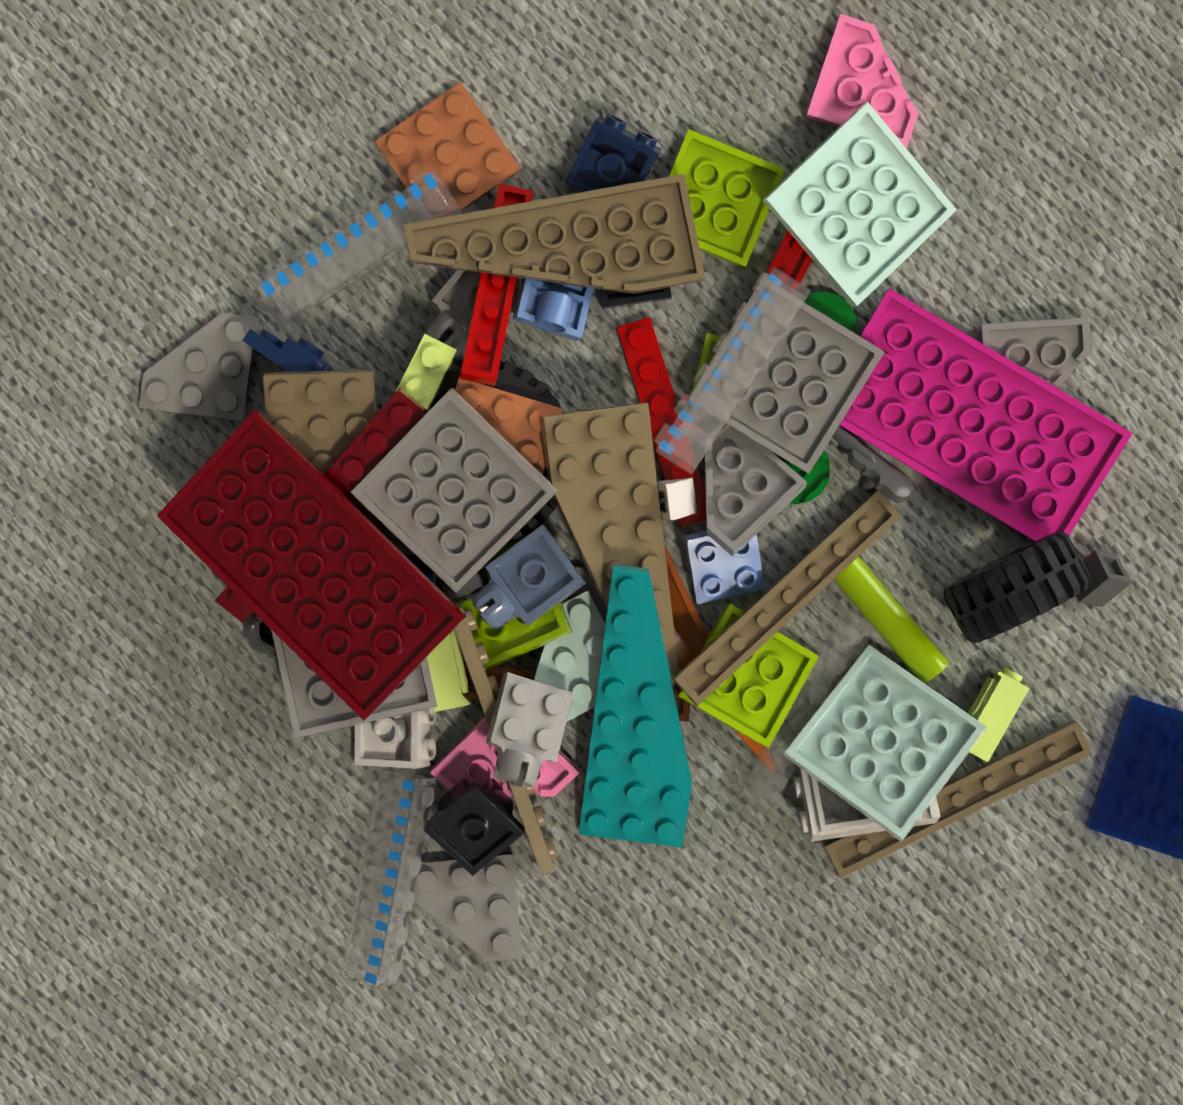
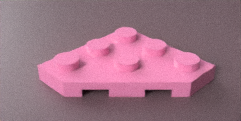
M840 14L805 117L838 128L862 104L868 102L905 148H907L918 112L913 102H910L902 86V80L879 40L880 36L874 24Z
M486 717L473 727L431 768L430 773L448 790H451L462 779H465L469 785L476 780L483 788L486 782L492 780L508 797H514L508 780H506V783H503L494 777L498 751L493 745L486 744L489 732ZM559 750L557 762L549 763L544 761L541 764L537 782L534 785L535 794H540V797H555L579 774L580 768Z

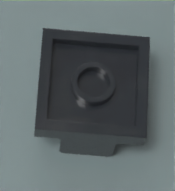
M462 779L440 798L437 812L424 823L423 830L473 876L524 834L525 827L513 816L514 802L492 780L486 782L483 788L476 780L469 785L465 779Z

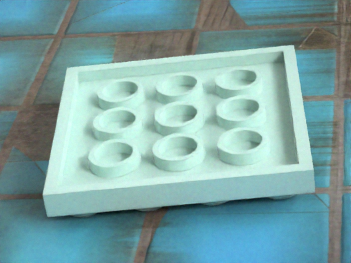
M868 102L862 104L762 200L852 306H858L956 211V208Z
M868 645L785 751V757L902 842L985 732L987 726Z

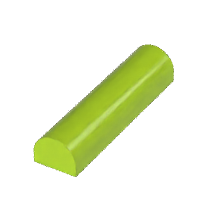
M860 556L833 580L916 678L923 683H927L947 667L949 660Z

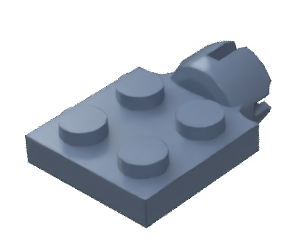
M541 525L486 566L491 577L489 583L473 594L471 600L475 609H479L482 612L480 614L481 618L493 629H499L517 617H520L529 626L585 585L586 582L548 529Z

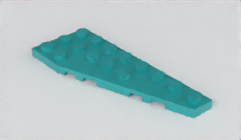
M613 564L579 835L683 848L692 776L687 759L650 570L648 568Z

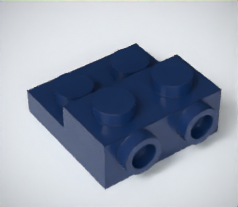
M607 114L606 118L599 116L595 119L565 184L580 192L646 181L662 149L655 146L658 140L652 135L643 131H638L637 135L625 130L626 122L611 114Z
M250 329L242 340L287 372L332 370V366L321 360L324 352L302 337L297 343L289 337L283 342L265 329L260 334Z

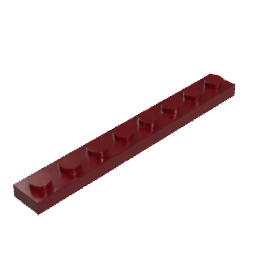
M399 387L325 472L324 476L350 501L354 497L350 492L427 414L428 410ZM228 586L215 599V602L241 623L253 612Z

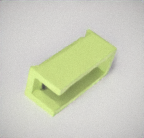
M453 630L427 657L437 707H434L435 712L472 704V701L465 695V693L469 692L461 647L456 632Z
M1005 667L1002 672L991 669L990 672L994 674L993 678L987 677L967 712L987 726L985 732L970 750V753L986 762H989L1030 689L1020 683L1023 679L1022 676Z

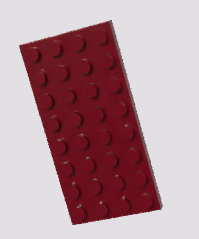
M253 411L157 515L363 721L397 689L466 617L434 583L259 411Z

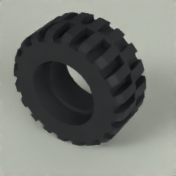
M1057 531L1001 557L952 583L944 589L943 597L965 639L975 644L1026 623L1077 596L1080 592L1090 587L1091 576L1069 535L1063 531Z

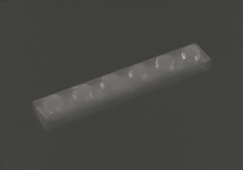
M847 610L841 612L817 654L819 657L769 748H763L739 790L740 793L772 810L797 766L785 757V751L857 661L875 629L874 626Z

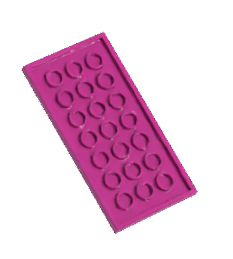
M890 288L887 289L860 334L861 338L883 350L884 354L840 423V426L1033 541H1037L1057 531H1063L1068 535L1071 534L1133 434Z

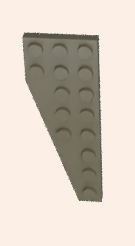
M684 174L403 224L410 263L632 294L700 282L706 279Z
M374 370L273 372L263 375L266 419L323 475L377 414ZM354 496L350 502L384 534L383 523Z
M648 403L541 416L548 481L557 489L553 498L559 505L565 524L575 539L580 550V556L601 600L605 603L606 608H608L613 564L648 568L650 570L671 678H673L679 672Z

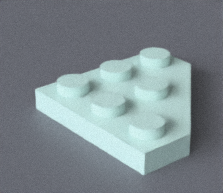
M588 591L562 604L573 633L544 645L534 681L573 693L567 721L594 708L596 701L605 622Z

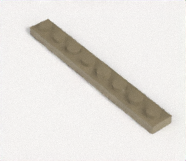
M879 490L871 493L681 669L672 680L694 705H700L901 517L899 512Z
M460 601L454 604L466 617L454 630L490 728L496 704L495 697L498 696L499 687L495 676L488 677L483 664L489 663V658L483 642L476 644L472 631L478 629L472 610L464 611ZM508 780L540 873L543 876L554 872L552 859L557 858L558 855L552 838L545 839L541 827L547 824L541 806L533 807L529 796L535 794L534 786H513L511 781Z
M1073 720L946 783L936 796L941 816L939 820L934 824L914 826L902 842L889 832L880 831L835 838L823 845L839 877L842 878L1092 754V751L1078 723Z

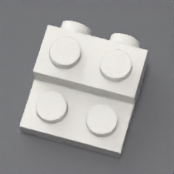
M434 707L355 725L354 765L411 769L430 766V760H433L436 755V742L434 739H430V725L435 723L437 716Z

